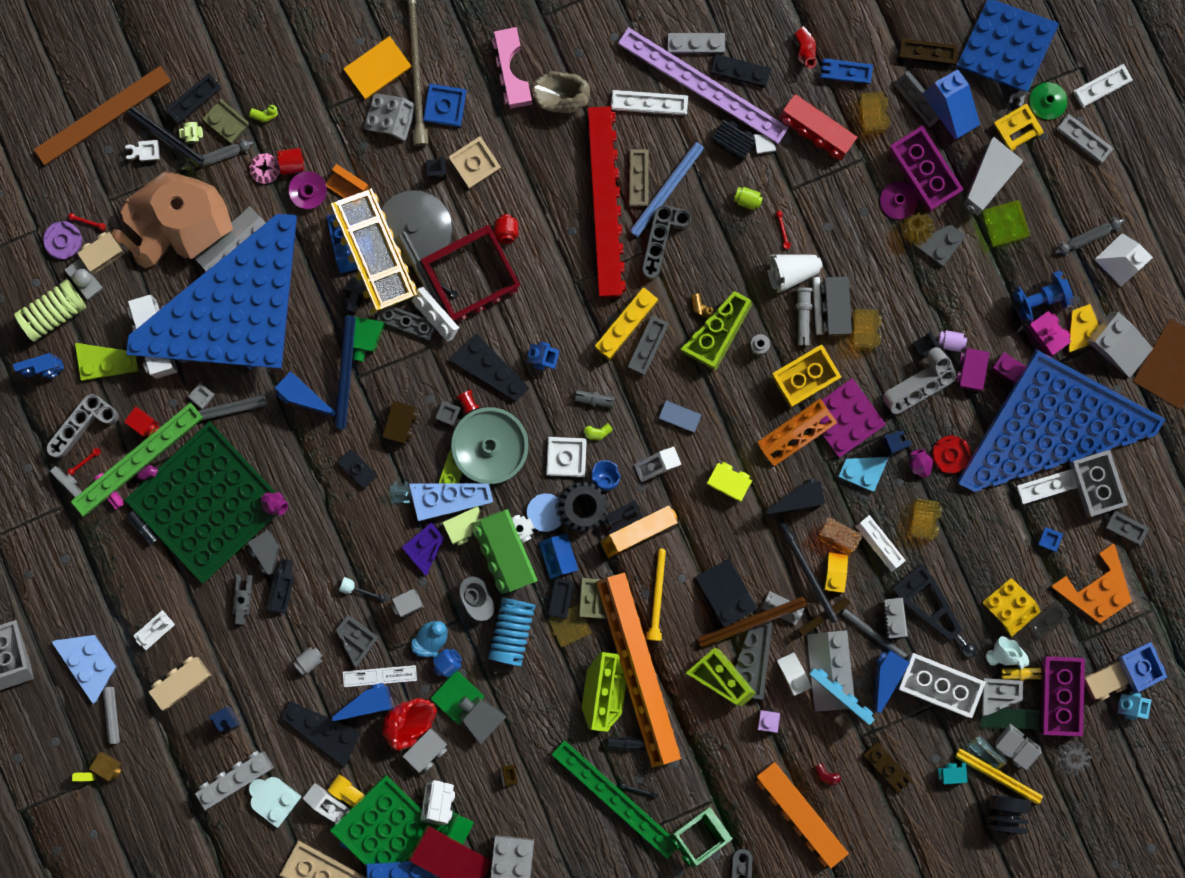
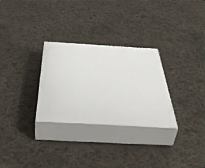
M548 437L547 476L585 477L587 439Z

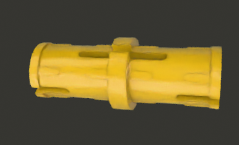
M1041 667L1001 669V673L1009 674L1001 675L1002 680L1024 681V679H1042V675L1034 674L1042 673Z

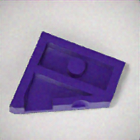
M431 522L405 543L402 548L426 576L444 537Z

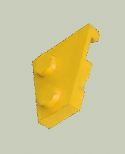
M1091 304L1071 311L1069 353L1089 346L1090 344L1087 340L1099 327Z

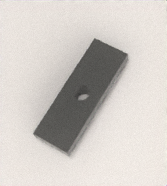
M393 306L380 310L376 320L428 341L431 340L435 327L427 319ZM405 319L410 320L408 325L403 324Z

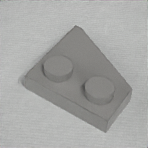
M983 679L986 683L983 688L982 717H986L1023 700V681Z

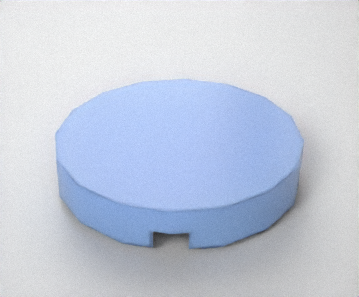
M544 493L537 495L530 501L527 507V517L530 518L535 529L549 532L561 525L560 515L557 516L556 513L558 512V508H556V503L559 502L557 500L558 497Z

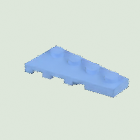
M409 484L418 521L494 503L489 484Z

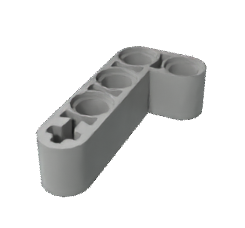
M935 347L928 352L927 360L930 365L929 367L884 393L883 402L892 413L899 414L955 380L956 373L951 360L941 348Z
M94 394L87 395L48 443V453L53 457L63 458L95 418L108 425H112L118 420V412L100 397ZM96 399L98 402L97 406L93 409L90 408V401ZM111 410L112 418L105 420V412ZM80 414H84L86 417L85 421L79 424L77 418ZM68 429H72L74 432L73 436L67 439L65 433ZM56 445L59 446V449L61 450L59 453L56 452V449L54 448Z

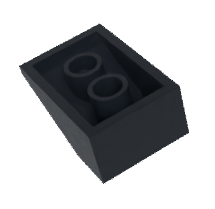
M816 478L804 480L802 485L765 512V516L823 506L825 500L821 481L816 482Z
M730 559L695 577L722 627L758 609Z

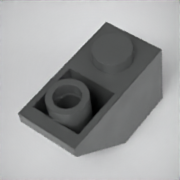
M267 530L248 542L250 545L248 550L253 558L257 557L260 561L258 566L262 573H267L271 576L275 571L280 547L271 532Z

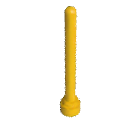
M663 548L658 550L651 628H649V632L646 634V640L661 641L662 639L659 619L666 554Z

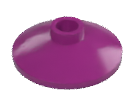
M301 172L290 182L289 196L293 203L300 208H316L326 198V183L315 172ZM308 188L312 189V193L309 195L305 194Z
M893 182L882 191L880 205L887 216L893 219H905L915 212L918 205V197L909 184ZM898 196H901L903 198V202H898L896 198Z

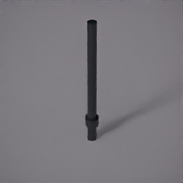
M780 520L777 524L784 535V541L792 549L831 623L837 622L839 619L795 541L797 538L789 530L785 520Z

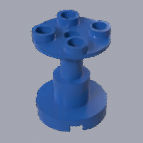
M1060 270L1051 273L1052 284L1042 287L1040 293L1026 297L1020 287H1016V291L1012 292L1015 302H1018L1020 305L1019 314L1022 320L1026 319L1029 323H1032L1033 314L1031 308L1043 303L1051 305L1059 301L1065 309L1074 306V303L1070 302V300L1074 299L1067 279L1062 280L1060 275H1063Z

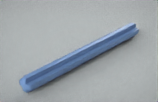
M696 142L631 228L630 232L634 236L639 237L654 217L657 208L663 205L704 149L701 144Z

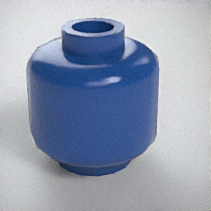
M444 649L434 657L433 670L438 676L451 677L461 668L462 658L454 649Z

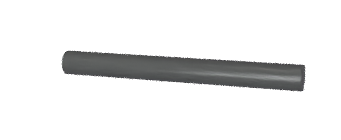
M846 608L843 610L842 616L874 640L903 659L907 657L905 652Z

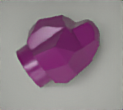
M925 449L911 452L909 465L912 472L922 478L928 477L931 474L933 463L931 457L926 454Z
M280 492L265 493L261 497L263 511L268 514L282 516L288 509L289 504Z

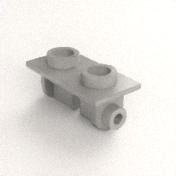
M769 591L762 609L767 611L790 601ZM804 608L780 618L796 625L802 616Z

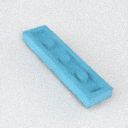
M813 668L810 671L809 675L865 723L871 725L875 720L872 717L874 714L866 706L861 708L856 704L858 700L850 693L848 695L841 691L843 687L835 680L833 683L827 679L828 674L821 668L818 670Z

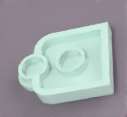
M270 777L265 781L256 779L249 786V792L253 796L251 799L253 810L277 828H279L302 797L276 777Z

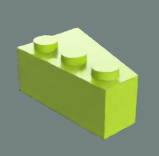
M713 648L686 672L689 676L739 706H743L756 694L722 651L717 648Z

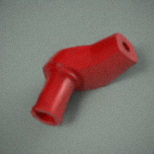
M803 26L794 33L799 43L798 59L807 68L811 69L817 64L815 59L816 44L815 39Z

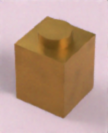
M99 752L90 770L104 779L112 781L121 774L122 769L120 767L122 763L104 752Z

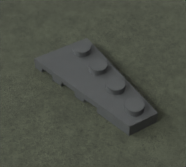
M767 622L749 629L735 667L756 692L752 697L755 699L764 700L773 622Z

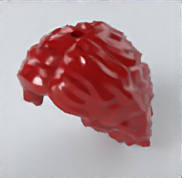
M423 698L402 702L385 716L382 734L388 744L395 750L412 747L416 743V739L424 735L432 727L431 723L436 717L437 709L433 703Z

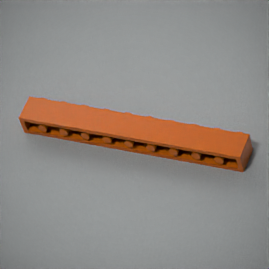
M622 573L596 581L651 766L653 768L681 759L679 748L673 734L626 575Z

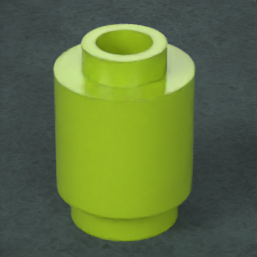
M738 187L734 202H737L739 206L755 211L756 207L760 208L763 197H760V192L746 187Z

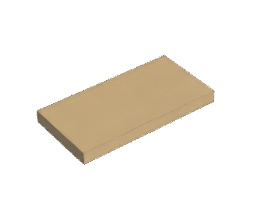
M301 841L297 842L280 874L283 878H367Z

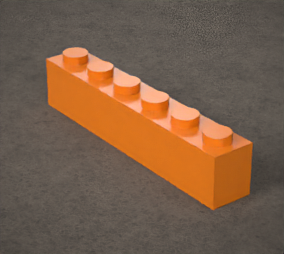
M774 761L756 775L758 778L756 783L763 791L767 789L771 794L768 798L775 806L777 804L780 805L783 809L780 813L787 821L792 820L795 824L793 829L799 836H805L808 840L805 844L812 852L814 850L817 851L820 855L818 860L824 867L828 865L832 868L849 854Z

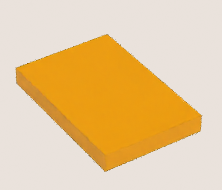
M389 36L343 69L365 100H367L411 69L412 66Z

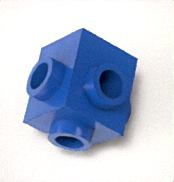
M539 342V345L531 344L526 362L533 364L534 369L544 371V368L555 369L560 351L551 348L550 344L545 342Z

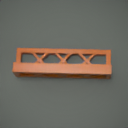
M820 398L758 441V444L773 466H776L837 424V421ZM825 416L829 417L830 420L828 422L819 424L822 418ZM813 428L812 433L803 435L806 429ZM797 439L795 445L787 446L790 440ZM776 450H781V454L776 458L770 455Z

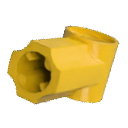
M340 774L337 775L327 789L329 793L339 800H344L351 807L365 795Z

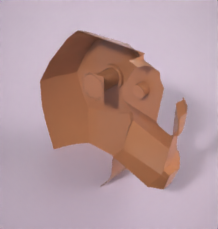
M163 172L126 199L121 207L123 221L143 239L141 246H136L121 230L114 229L112 236L119 244L123 243L133 253L134 259L139 265L147 269L159 263L170 245L180 256L194 259L196 255L219 238L232 231L233 227L227 207L214 186L191 177Z

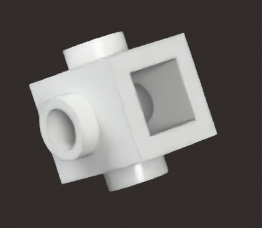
M520 515L513 517L512 521L516 530L519 526L524 528L522 532H518L521 542L525 543L532 539L530 535L533 534L532 529L535 527L530 518L526 519L525 516L520 517Z

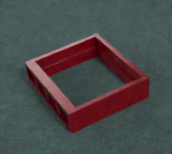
M489 224L421 259L451 319H456L457 322L467 318V313L471 311L477 313L485 309L483 305L488 302L493 305L502 300L500 296L505 293L510 296L518 292L517 287L521 286ZM488 235L512 284L455 313L430 263Z

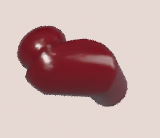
M823 763L814 766L821 782L834 786L841 781L840 774L827 772Z

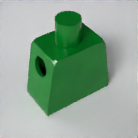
M356 317L352 360L364 362L366 352H375L385 327L384 322Z

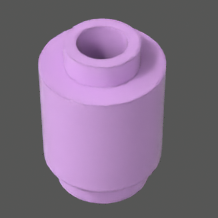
M947 330L945 332L940 331L938 344L942 349L961 352V349L966 347L967 338L964 337V333Z

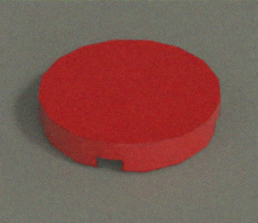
M953 435L945 436L937 441L933 447L932 458L939 470L944 473L954 474L965 469L971 458V451L967 442L962 438Z

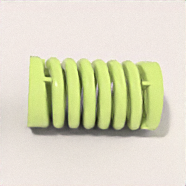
M69 280L60 283L59 287L62 292L58 287L53 288L54 293L52 291L47 292L50 300L46 295H42L41 300H35L37 307L34 303L28 305L37 320L27 307H23L22 310L14 313L18 323L33 342L41 338L42 334H47L48 330L52 331L54 326L58 327L60 322L64 323L67 318H72L73 314H78L86 309L84 301ZM25 314L30 322H27L22 315Z

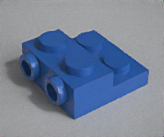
M51 353L13 364L15 372L26 377L38 374L46 377V379H52L58 376L57 373H61L64 370L62 360Z
M1151 642L1118 657L1134 693L1140 692L1167 678L1165 668L1161 664L1157 651Z

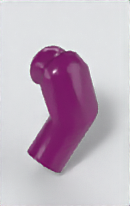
M148 465L138 472L135 477L139 480H144L148 476L154 478L157 475L158 469L154 468L153 465Z

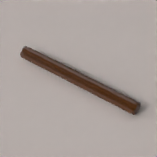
M797 598L698 638L699 645L702 648L805 608L807 606L805 598Z

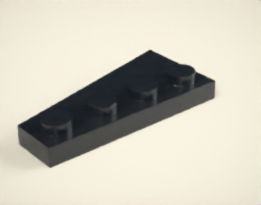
M477 333L449 359V361L460 366L514 401H517L530 389Z

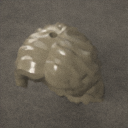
M549 71L548 74H543L542 77L535 80L534 87L532 88L533 98H535L537 104L542 109L552 112L577 113L587 105L590 96V86L586 80L576 74Z

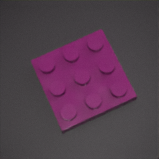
M853 378L822 399L829 412L837 421V424L823 432L822 436L838 458L886 425ZM825 416L822 418L819 424L828 422L830 420L829 417Z

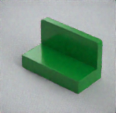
M452 811L451 820L448 824L439 825V832L464 844L474 822Z

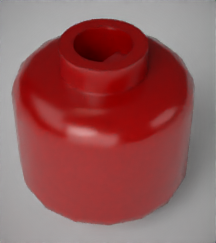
M509 214L501 215L500 218L494 221V235L500 243L511 244L519 236L518 221Z

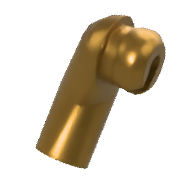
M700 293L691 295L693 310L696 314L703 318H709L713 315V308L702 304Z

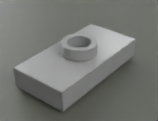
M56 466L51 470L54 477L75 498L82 493L75 485L77 481L70 474L66 475Z

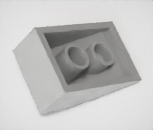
M1110 312L1087 340L1092 347L1128 378L1132 376L1153 349L1134 325L1119 312Z
M16 620L0 625V690L34 679L30 660Z

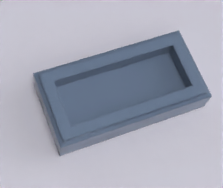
M666 401L659 419L695 433L701 414Z

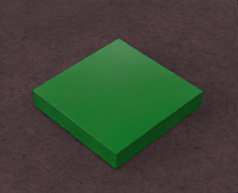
M457 671L431 697V700L459 725L462 722L459 716L464 710L458 706V702L464 696L471 702L476 697L484 699L485 696Z

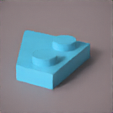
M888 458L846 459L838 477L874 492Z

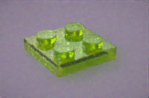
M1020 200L982 211L993 247L1030 237Z

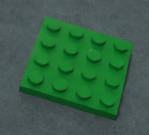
M385 774L330 828V831L366 865V863L408 861L426 826L428 825L437 831L440 830V827L420 821L422 809Z

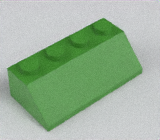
M508 509L489 514L471 523L473 533L480 543L481 552L485 555L488 562V569L493 574L495 585L501 594L538 581Z

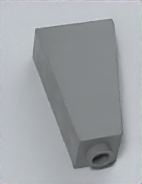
M993 137L985 149L963 203L969 212L977 216L1023 162L1021 158L995 137Z

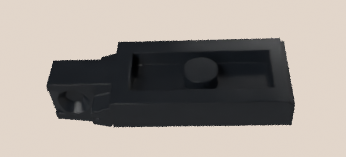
M280 559L274 574L266 610L286 613L295 577L292 576L293 571H291L293 561Z

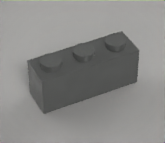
M849 276L826 277L824 283H821V294H825V302H822V312L826 313V321H823V330L827 332V337L850 336L852 334Z

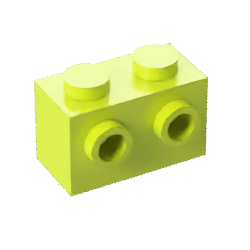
M722 462V464L717 463L706 485L741 502L752 482L749 479L750 476L742 471H739V473L733 471V467L725 462Z

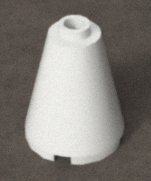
M773 254L767 259V265H771V270H767L769 280L773 289H778V293L819 274L820 269H822V261L816 255Z

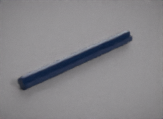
M349 315L345 316L335 420V427L337 429H346L356 324V317Z

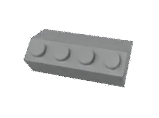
M249 206L231 223L232 231L219 238L196 255L194 259L205 271H208L266 222Z
M847 630L807 634L810 671L813 668L816 670L821 668L828 674L827 679L833 683L835 680L843 687L841 690L846 695L850 693L854 696ZM811 677L815 712L849 709Z

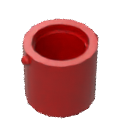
M300 147L277 152L281 175L305 172Z

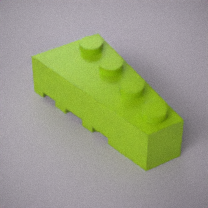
M734 291L717 309L715 314L705 322L702 328L692 336L689 342L681 348L682 353L716 371L753 305L752 301Z

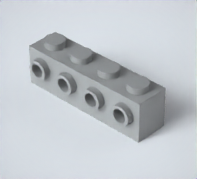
M265 751L252 753L248 756L249 760L242 764L240 761L231 767L232 771L229 773L222 772L214 777L216 781L210 785L206 782L199 786V791L195 795L204 810L210 809L274 769Z

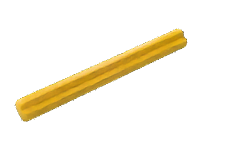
M962 749L957 751L955 758L1037 805L1042 801L1043 796L966 751Z

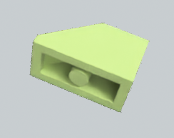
M478 506L443 522L453 544L457 543L459 546L468 542L467 538L471 537L473 532L471 523L478 519L480 513Z

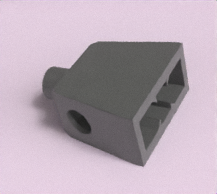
M464 696L458 702V706L464 710L459 717L480 744L506 718L499 709L480 697H476L471 702Z

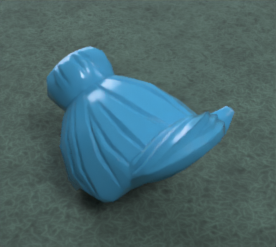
M431 621L421 626L417 636L412 640L411 648L413 653L420 657H436L438 651L443 647L448 638L446 625L441 621Z

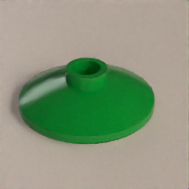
M1042 83L1035 87L1030 95V108L1041 119H1056L1066 110L1067 95L1055 83ZM1051 97L1053 102H1047L1046 98Z

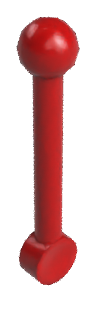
M777 211L775 215L779 220L784 240L783 248L789 249L791 244L787 240L782 220L783 213L782 211Z
M73 213L68 215L69 220H77L98 227L102 231L106 229L104 223L98 224L77 217Z
M93 449L92 454L74 468L68 469L67 474L74 475L75 471L91 458L99 456L101 453L100 449Z

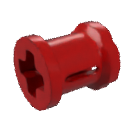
M472 390L456 397L464 409V415L480 408L479 405H476L471 395L473 393Z

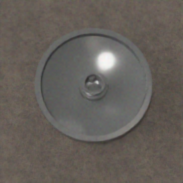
M405 191L390 198L381 208V211L385 213L387 226L393 232V240L401 251L402 261L407 266L413 267L397 237L402 232H407L420 259L449 245L452 236L451 218L443 203L433 195L423 191ZM376 225V236L379 245L384 251V253L390 258V255L387 251V248Z

